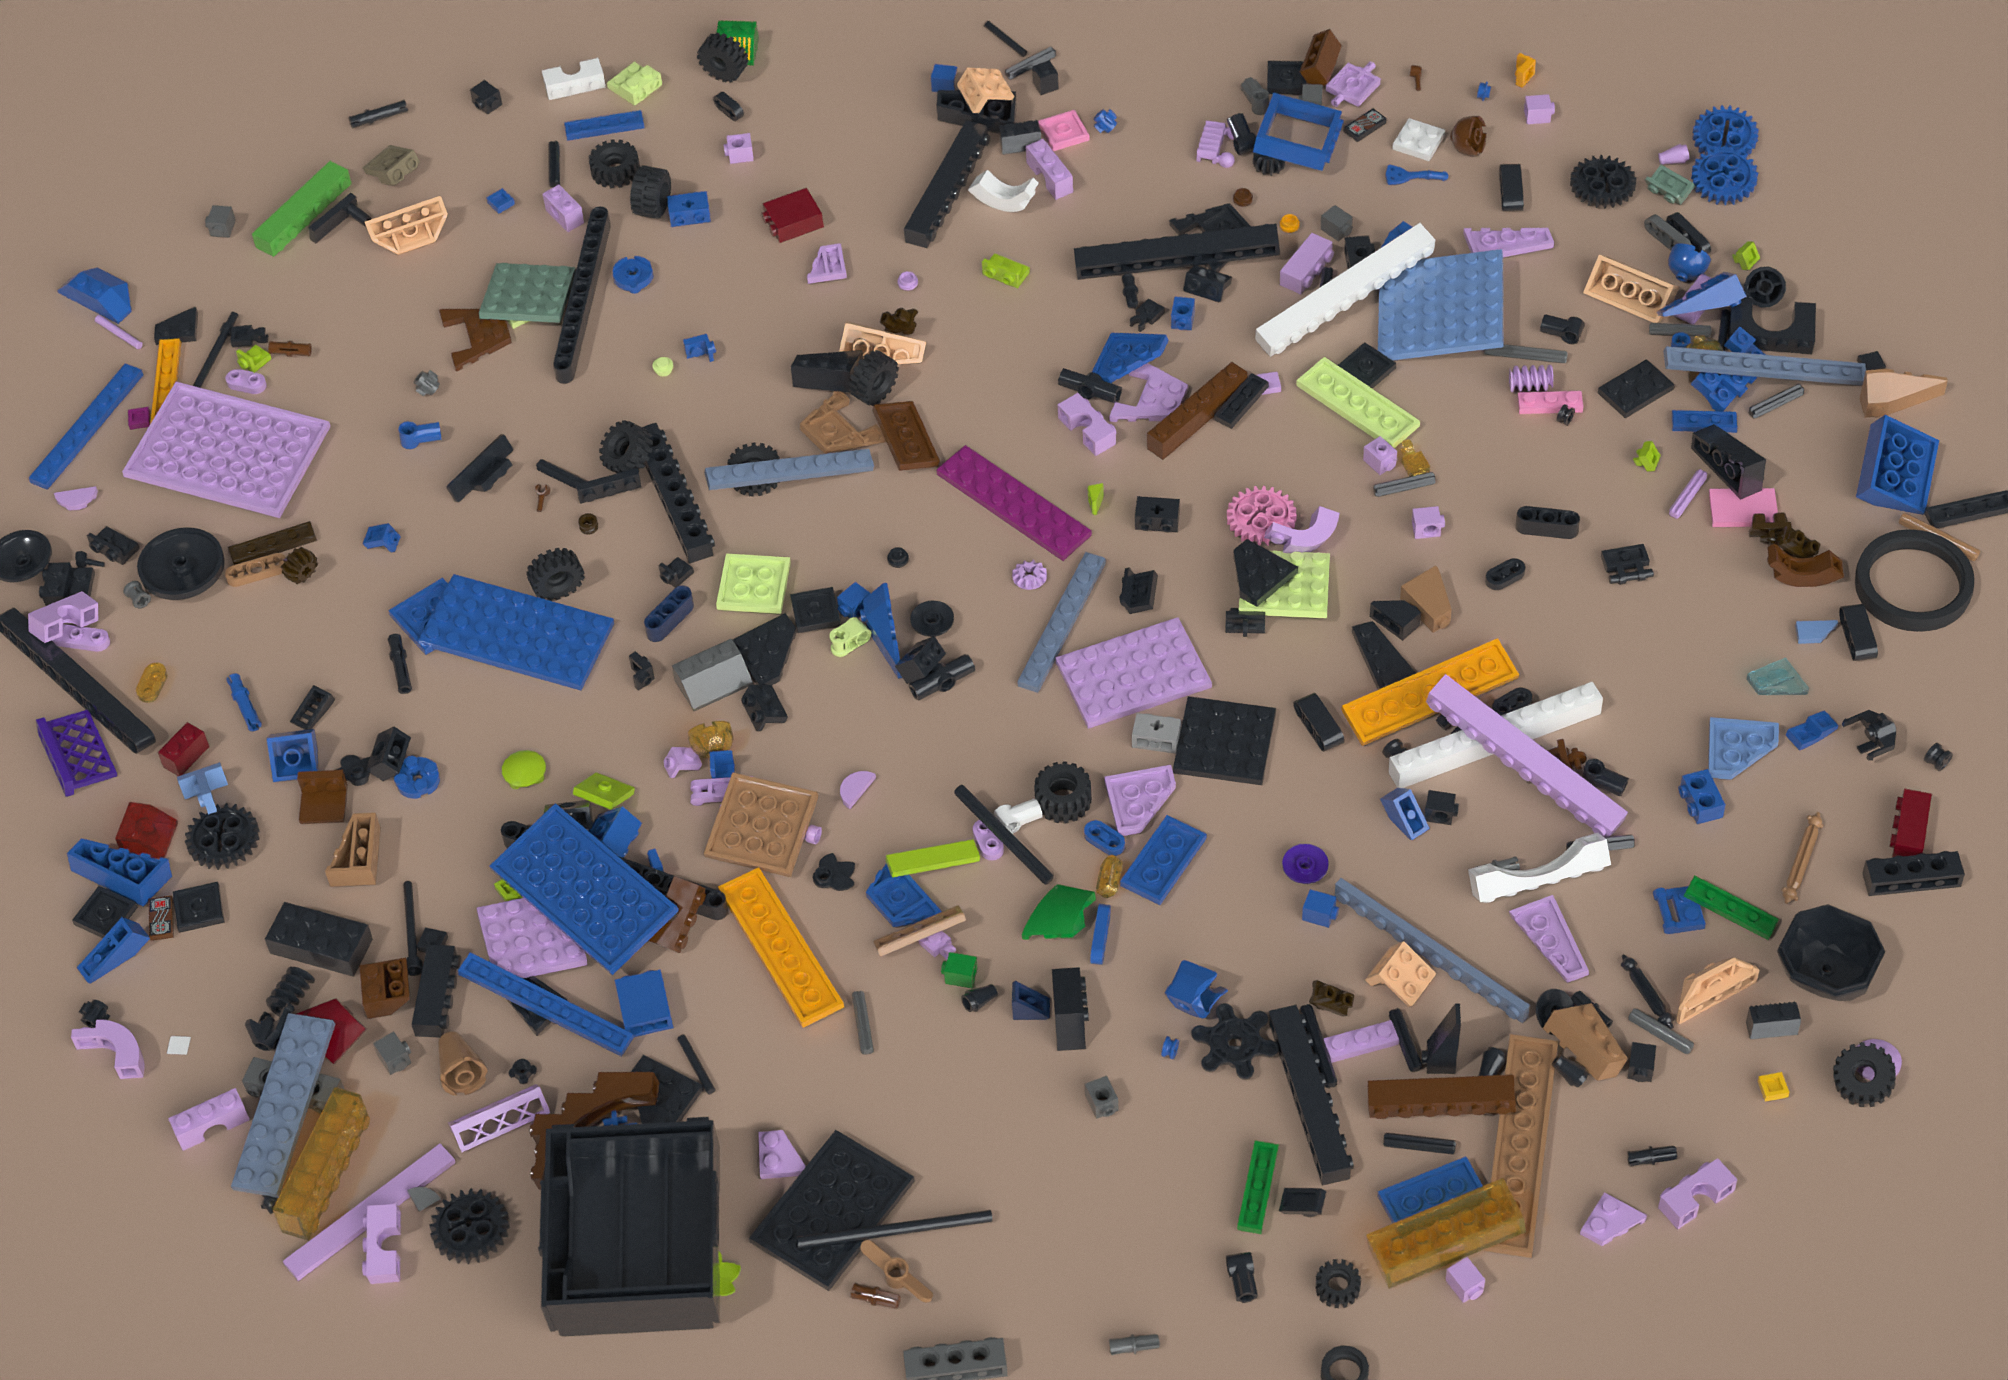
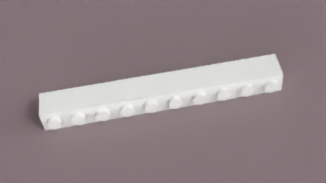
M1421 223L1417 224L1257 328L1255 340L1270 357L1276 353L1280 354L1288 345L1301 340L1303 335L1308 332H1314L1320 324L1332 320L1340 311L1349 309L1357 300H1363L1369 292L1381 288L1389 279H1395L1406 268H1412L1423 257H1429L1434 251L1435 239Z
M1590 682L1501 716L1533 740L1601 714L1603 697L1594 683ZM1461 730L1390 757L1389 774L1398 788H1405L1493 755V753L1487 752L1478 741L1470 739Z

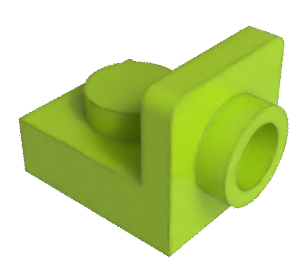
M254 345L246 353L240 349L236 351L239 366L250 372L255 373L271 360L270 354L258 345Z

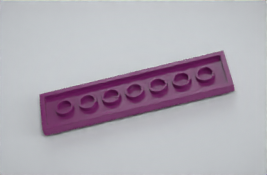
M966 445L937 469L939 477L1062 561L1092 536L1089 528Z

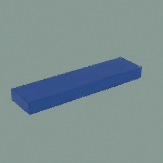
M642 110L564 122L567 141L644 129Z

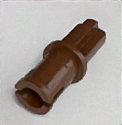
M854 1283L851 1289L855 1291V1293L851 1292L852 1299L870 1302L872 1306L878 1304L897 1309L901 1302L899 1294L880 1290L878 1286L872 1288Z

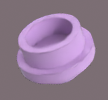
M903 272L898 278V286L903 290H912L918 285V278L913 272Z

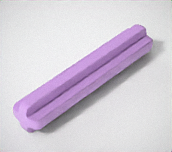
M1699 469L1695 472L1669 509L1671 517L1677 519L1681 516L1707 479L1706 471Z

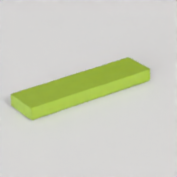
M972 839L886 855L885 861L891 876L898 877L979 862L980 855Z

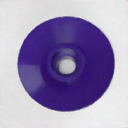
M1299 844L1291 847L1285 853L1282 860L1285 874L1291 880L1301 884L1319 881L1326 875L1329 866L1325 852L1311 844Z

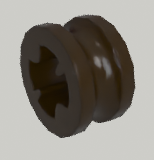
M586 513L579 517L578 524L583 534L590 535L598 530L597 517L594 514Z

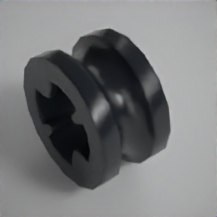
M1564 404L1558 412L1556 421H1563L1564 425H1569L1574 417L1575 408L1569 409L1568 405Z

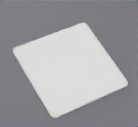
M171 1036L167 1054L186 1055L191 1037Z

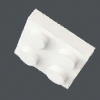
M1409 118L1394 141L1393 150L1430 161L1445 136V130Z

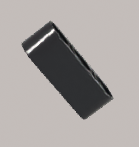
M1500 164L1499 180L1502 211H1523L1524 196L1521 164Z
M1523 506L1517 511L1515 526L1516 530L1524 535L1573 539L1578 535L1580 516L1571 510Z
M1864 604L1840 606L1839 618L1852 660L1876 659L1878 656L1877 643Z
M1315 692L1293 702L1296 714L1321 751H1327L1345 742L1342 730Z

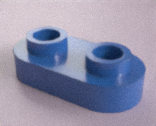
M1098 820L1090 821L1085 825L1084 837L1087 842L1110 856L1120 855L1124 851L1125 839L1122 834Z

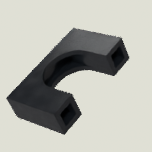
M1742 298L1740 304L1730 307L1728 340L1741 327L1756 339L1753 344L1761 351L1813 354L1816 330V303L1795 302L1792 325L1780 331L1766 330L1755 323L1752 316L1753 298Z

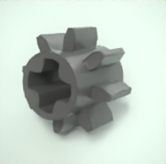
M431 370L428 373L421 371L414 380L416 385L415 391L423 397L425 394L433 395L440 385L437 381L438 375Z

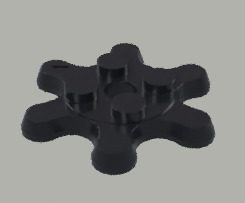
M1222 1003L1216 1008V1015L1219 1020L1215 1026L1205 1027L1198 1025L1191 1031V1036L1196 1042L1207 1044L1210 1047L1209 1054L1203 1057L1201 1061L1202 1068L1209 1073L1214 1072L1221 1065H1229L1236 1069V1074L1240 1079L1248 1080L1254 1074V1068L1251 1063L1253 1058L1257 1056L1272 1058L1279 1051V1046L1275 1041L1265 1040L1259 1034L1260 1029L1268 1023V1015L1263 1011H1255L1249 1018L1240 1019L1235 1016L1231 1005ZM1231 1039H1238L1241 1042V1046H1229L1228 1042Z

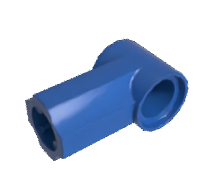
M407 421L400 424L398 429L401 446L405 449H414L419 443L442 440L439 422L416 425L414 422Z

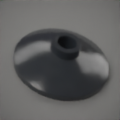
M926 601L916 606L912 611L910 617L911 625L917 633L923 636H940L952 627L954 613L947 604L941 601Z
M1549 989L1539 996L1536 1003V1017L1542 1028L1552 1015L1551 1012L1575 1007L1567 993L1560 989Z

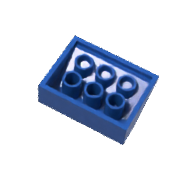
M1887 415L1873 422L1870 425L1856 497L1874 506L1923 515L1927 507L1939 440Z

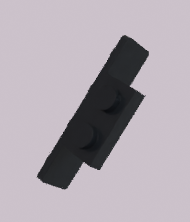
M500 434L446 486L455 502H460L472 490L482 492L490 490L493 484L499 478L506 475L507 470L513 466L511 461L506 458L513 451V447L504 434Z

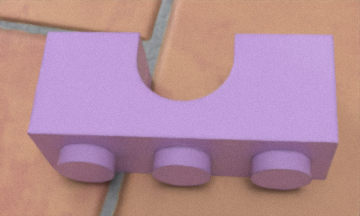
M1041 139L1027 145V164L1036 175L1043 173L1046 188L1055 200L1073 193L1072 174L1045 140Z
M1079 393L1058 404V418L1070 431L1079 426L1087 427L1083 429V444L1095 456L1116 445L1117 432L1114 426L1108 424L1099 411H1095L1091 407L1090 402Z
M81 591L28 613L29 632L46 643L63 636V623H73L80 628L98 621V602Z
M236 1088L168 1118L183 1151L205 1141L203 1137L204 1132L214 1125L223 1124L227 1130H230L250 1121Z
M1718 1158L1711 1163L1706 1162L1692 1176L1688 1174L1683 1177L1674 1188L1669 1187L1665 1189L1660 1195L1658 1208L1678 1230L1697 1217L1699 1204L1694 1200V1195L1704 1194L1716 1204L1735 1191L1737 1178Z
M397 1203L367 1206V1214L363 1215L364 1229H367V1237L363 1238L364 1253L366 1252V1261L362 1263L363 1275L368 1278L370 1284L400 1282V1257L397 1251L382 1250L381 1245L387 1237L401 1235V1211Z

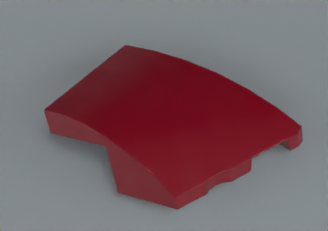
M337 998L296 1013V1015L334 1021L335 1027L325 1055L333 1064H336L367 1030L353 1016L354 1013Z

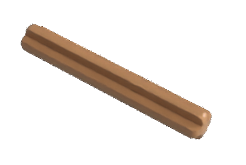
M1903 513L1899 519V524L1909 529L1927 531L1946 538L1960 548L1967 558L1972 561H1976L1980 555L1979 549L1908 513Z

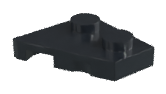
M197 307L190 308L155 324V344L159 345V340L180 339L181 343L197 341Z

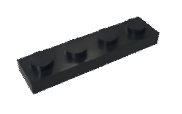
M2008 490L1926 507L1924 514L1929 524L1935 528L2008 513Z

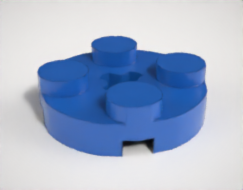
M634 256V259L622 258L613 267V280L616 286L633 294L640 292L641 289L648 286L654 278L651 263L641 256Z
M408 756L402 764L400 773L394 776V781L403 796L418 799L421 798V795L426 793L429 795L437 789L440 783V775L437 764L432 760L424 757ZM416 775H421L422 777L421 779L417 778L416 781L413 780V777Z

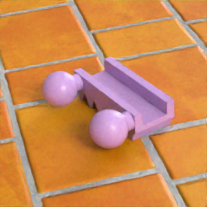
M1206 120L1199 148L1197 149V162H1200L1201 158L1212 159V164L1219 163L1224 168L1233 166L1235 159L1231 153L1225 152L1219 155L1224 136L1228 135L1230 139H1234L1230 128L1226 127V123Z

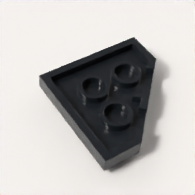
M1248 539L1233 550L1239 596L1256 607L1298 574V566Z
M786 613L732 639L740 651L748 672L756 685H774L780 682L782 678V671L787 663L791 644L797 633L795 625Z
M645 1055L640 1058L631 1071L654 1072L660 1083L656 1105L638 1106L642 1124L680 1122L704 1090L702 1084Z

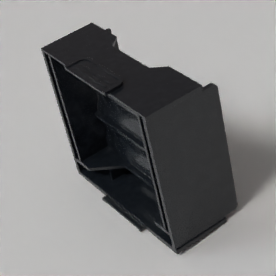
M709 1117L687 1118V1121L590 1127H574V1124L552 1125V1129H546L545 1179L540 1180L541 1203L538 1251L542 1257L541 1309L550 1332L558 1330L560 1336L563 1337L712 1329L714 1328V1322L720 1323V1270L718 1257L720 1145L714 1121L709 1120Z

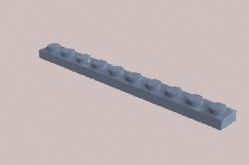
M1668 346L1663 350L1665 369L1860 386L1863 385L1866 371L1865 363Z
M1340 878L1335 883V897H1337L1340 903L1347 904L1359 916L1366 917L1377 928L1387 931L1396 941H1404L1417 955H1422L1433 966L1440 967L1446 971L1452 979L1459 980L1465 984L1470 991L1484 997L1492 1006H1497L1505 1011L1511 1019H1516L1523 1024L1528 1018L1530 1008L1528 1003L1344 879Z

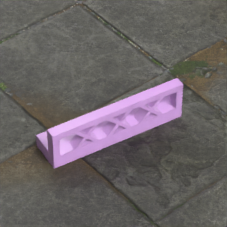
M534 1084L455 1119L448 1124L461 1152H464L533 1121L535 1114H549L550 1110L540 1087ZM539 1098L543 1110L537 1113L526 1111L529 1102ZM524 1104L523 1109L518 1108V1106ZM514 1109L521 1112L518 1121L514 1123L504 1121L507 1111ZM502 1114L500 1119L496 1118V1116ZM489 1119L499 1122L496 1130L492 1133L482 1131L485 1121ZM467 1129L476 1131L474 1140L464 1145L459 1133ZM480 1133L485 1135L483 1137L478 1138Z

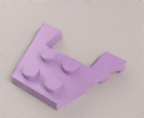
M1147 363L1129 373V376L1147 380L1137 406L1134 407L1115 402L1110 413V421L1118 422V419H1128V422H1136L1137 419L1162 421L1184 402L1188 392V384Z

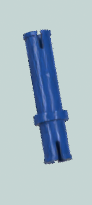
M239 674L229 675L226 681L231 688V696L234 701L236 700L248 730L252 732L259 730L258 727L261 728L262 724L250 701L248 689L244 687Z

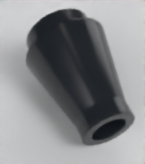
M993 984L967 990L961 996L962 1004L968 1012H977L989 1001L997 997L998 992Z
M1488 1047L1487 1051L1483 1052L1478 1076L1496 1075L1506 1062V1054L1498 1048Z
M1561 1054L1557 1055L1551 1064L1570 1086L1574 1085L1577 1088L1584 1083L1589 1074L1585 1070V1066L1565 1058Z

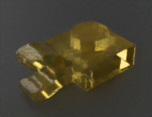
M1410 439L1402 441L1404 448H1401V452L1405 457H1402L1401 463L1409 477L1430 472V465L1422 451L1415 453Z

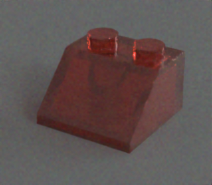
M129 802L115 840L119 849H128L129 853L138 855L145 853L149 854L151 858L156 859L165 858L178 825V820L151 804Z

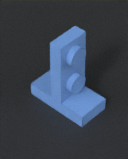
M220 762L177 777L184 799L197 796L201 808L206 806L208 814L217 811L211 790L228 785Z

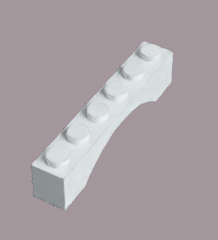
M1595 833L1577 838L1560 857L1538 868L1508 870L1489 863L1468 869L1473 896L1480 902L1488 903L1494 901L1497 897L1513 896L1518 891L1525 889L1534 890L1539 885L1546 883L1555 884L1560 882V879L1567 877L1576 878L1588 871H1601L1604 867L1611 865L1607 839L1601 834Z

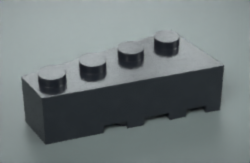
M1715 424L1693 432L1691 449L1740 500L1762 491L1766 465L1764 457Z

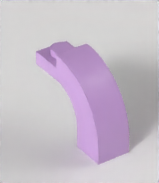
M1319 506L1311 516L1309 529L1295 530L1273 522L1266 530L1264 538L1271 540L1275 544H1283V553L1312 552L1319 548L1334 532L1340 513Z
M96 1020L95 1028L83 1027L81 1029H72L71 1039L77 1050L93 1048L110 1049L116 1053L114 1067L120 1079L144 1078L143 1054L135 1037L127 1028L113 1021Z

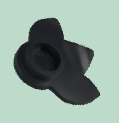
M346 755L341 759V767L335 770H343L346 781H350L352 785H364L368 782L370 773L366 771L370 757L361 760L356 755Z
M830 853L819 861V868L813 874V882L819 888L830 887L836 891L848 890L854 886V881L850 877L854 873L855 863L837 862L834 853Z

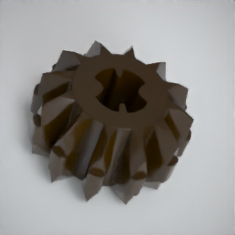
M303 547L295 548L291 554L288 553L287 558L283 559L284 563L281 565L284 577L296 584L304 583L307 578H311L312 573L316 572L315 568L318 566L317 557L308 549Z

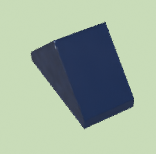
M1017 981L1012 982L1013 1020L1049 1019L1050 998Z

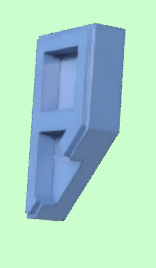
M1838 620L1796 621L1795 628L1798 644L1821 643L1832 630L1837 628Z

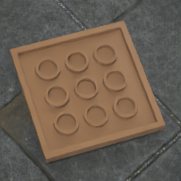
M732 772L704 851L705 857L753 869L759 867L761 871L791 877L819 797L818 792Z

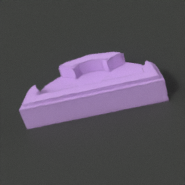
M95 486L57 492L54 495L57 503L66 507L67 510H80L86 508L89 502L96 499L98 490Z
M858 771L850 774L843 780L840 786V796L847 808L851 809L876 779L875 773Z

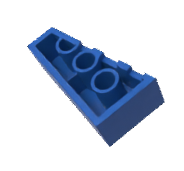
M81 838L67 852L72 872L143 907L149 902V898H152L172 877L169 860L161 857L158 860L151 858L149 854L145 853L138 855L129 853V850L124 848L112 849L107 844Z

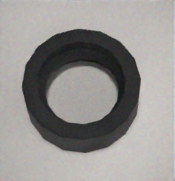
M1341 1345L1334 1347L1322 1359V1380H1335L1330 1374V1367L1339 1360H1350L1356 1363L1360 1369V1375L1356 1380H1368L1369 1364L1367 1358L1360 1350L1353 1346Z

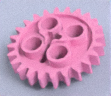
M1254 486V491L1246 488V494L1238 492V498H1232V503L1228 504L1227 524L1230 525V531H1234L1235 537L1241 535L1242 542L1249 539L1252 542L1257 541L1259 546L1262 542L1269 546V541L1271 540L1264 538L1268 527L1275 522L1294 529L1297 517L1296 507H1293V500L1288 501L1289 495L1282 496V490L1275 493L1274 487L1268 491L1265 486L1262 487V490H1258L1257 486Z

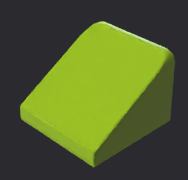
M1103 483L1087 487L1088 502L1093 515H1097L1104 497Z

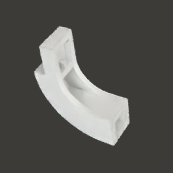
M986 170L975 178L968 191L978 200L992 208L1006 212H1016L1025 209L1030 199L1036 193L1035 188L1038 182L1031 178L1019 186H1010L999 181L990 171Z

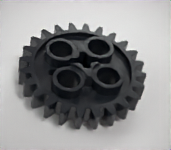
M1600 155L1599 159L1592 156L1591 161L1584 158V163L1578 162V167L1574 166L1573 172H1571V191L1576 192V198L1581 197V202L1587 200L1588 206L1592 203L1595 204L1596 208L1599 205H1603L1604 209L1609 204L1612 208L1615 207V203L1621 206L1622 201L1628 202L1629 197L1633 196V191L1636 188L1635 172L1631 171V166L1625 167V161L1619 163L1618 158L1611 160L1610 155L1607 159H1604L1602 155Z
M226 803L224 808L220 809V806L216 804V812L211 814L199 812L201 818L192 819L194 825L187 826L189 832L185 833L187 838L185 844L189 855H192L193 860L198 861L200 866L206 863L208 869H210L213 865H216L217 870H219L221 865L225 864V867L229 869L230 863L233 862L235 866H238V859L246 861L244 855L253 854L251 848H257L256 841L260 840L258 834L260 830L256 818H253L250 811L246 812L245 807L238 809L237 804H234L232 808H229L228 803Z
M470 1188L466 1195L463 1190H460L459 1197L450 1194V1202L443 1199L444 1207H436L438 1215H432L433 1223L429 1224L431 1229L430 1236L435 1248H439L440 1255L446 1254L449 1261L455 1257L458 1264L463 1258L466 1259L467 1264H470L472 1258H475L479 1263L480 1256L482 1255L489 1259L488 1252L491 1250L497 1253L496 1245L503 1246L504 1241L502 1237L509 1236L506 1230L510 1228L508 1212H505L504 1203H500L499 1197L493 1199L491 1192L484 1196L482 1189L477 1194H474L473 1189ZM483 1210L482 1213L475 1214L476 1212ZM455 1217H460L456 1221H451ZM484 1231H489L485 1235H480ZM460 1238H465L461 1242H456Z

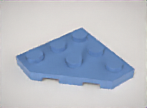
M1710 717L1708 770L1712 778L1731 780L1775 749L1779 742V723Z

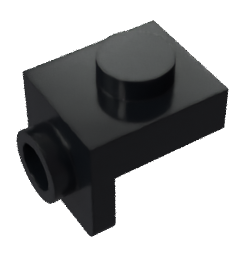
M634 651L629 655L631 669L636 673L633 675L634 685L639 691L643 687L648 686L655 677L653 667L648 658Z

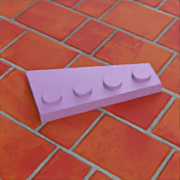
M1553 895L1509 911L1511 918L1567 983L1589 975V970Z

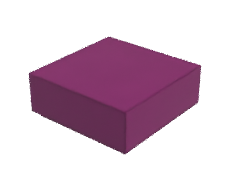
M149 407L128 410V426L130 430L150 426Z

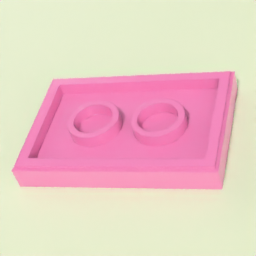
M1762 488V491L1741 500L1731 489H1709L1712 527H1750L1753 514L1757 513L1765 514L1766 523L1773 522V514L1778 513L1775 488Z

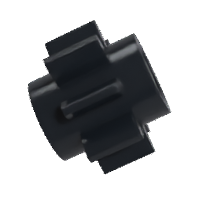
M93 999L92 1002L84 1003L79 1010V1013L83 1015L81 1022L90 1028H95L96 1020H108L110 1018V1015L106 1013L108 1006L96 999Z

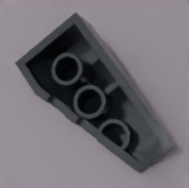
M1460 1003L1454 1004L1427 1040L1426 1050H1422L1421 1061L1422 1064H1426V1074L1456 1073L1461 1029Z

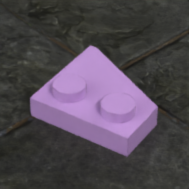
M1604 1193L1582 1227L1580 1235L1600 1246H1604L1611 1242L1614 1237L1627 1233L1628 1229L1636 1224H1643L1646 1221L1647 1215Z

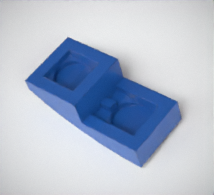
M1824 710L1808 716L1805 723L1788 729L1786 736L1800 751L1824 739L1837 730L1839 725Z

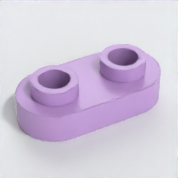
M235 369L226 375L227 385L232 390L259 394L267 386L264 376L259 373Z
M980 820L976 821L973 825V836L982 856L987 860L999 859L1004 853L1003 843Z

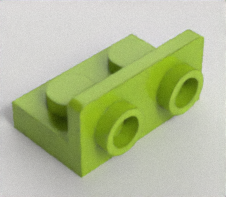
M995 253L989 260L983 259L982 261L983 275L1015 288H1019L1030 273V267Z

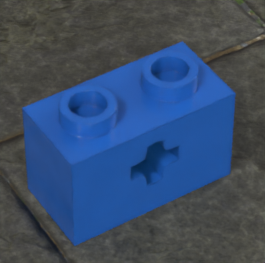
M707 191L667 196L671 227L711 222Z

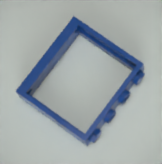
M1273 93L1258 131L1253 152L1323 171L1325 163L1330 162L1344 120L1340 119L1342 111ZM1279 113L1330 127L1322 150L1268 136L1276 114Z

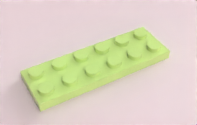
M1325 357L1297 379L1296 386L1374 439L1381 436L1393 448L1398 446L1420 426V420Z

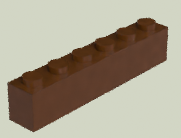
M1230 362L1147 433V450L1164 460L1214 417L1216 412L1245 381L1248 372L1234 362Z
M1514 1075L1369 1080L1370 1118L1386 1119L1388 1117L1410 1118L1412 1116L1435 1117L1436 1115L1459 1116L1461 1114L1484 1115L1485 1113L1508 1114L1516 1112Z

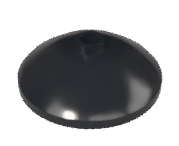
M19 530L0 539V580L12 583L22 582L35 577L44 570L52 556V547L47 537L34 530Z

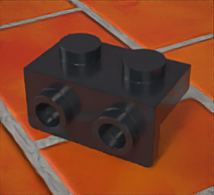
M1130 567L1125 568L1119 600L1129 614L1153 609L1158 578L1155 570L1134 574Z
M772 685L748 686L741 698V702L756 731H762L766 723L786 722L788 716Z

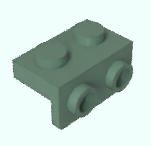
M1663 165L1658 167L1651 178L1647 176L1645 179L1649 191L1654 194L1660 193L1669 203L1674 204L1675 202L1680 206L1695 187L1693 182Z

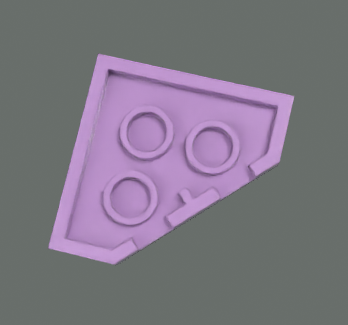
M1171 765L1104 777L1117 832L1126 836L1143 831L1176 788Z

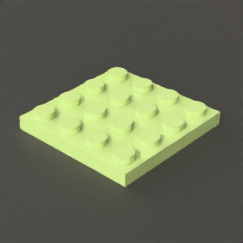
M1270 551L1298 566V574L1258 607L1241 598L1239 599V611H1264L1265 616L1327 618L1330 553H1283V551Z

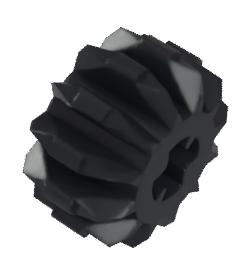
M1253 153V167H1255L1256 172H1262L1263 176L1265 174L1272 176L1273 173L1279 174L1281 170H1284V160Z

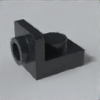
M679 557L675 558L668 566L664 563L658 565L661 580L675 588L694 573L693 567Z

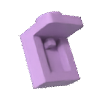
M672 747L664 759V767L670 778H675L679 770H699L702 766L696 749L690 747Z

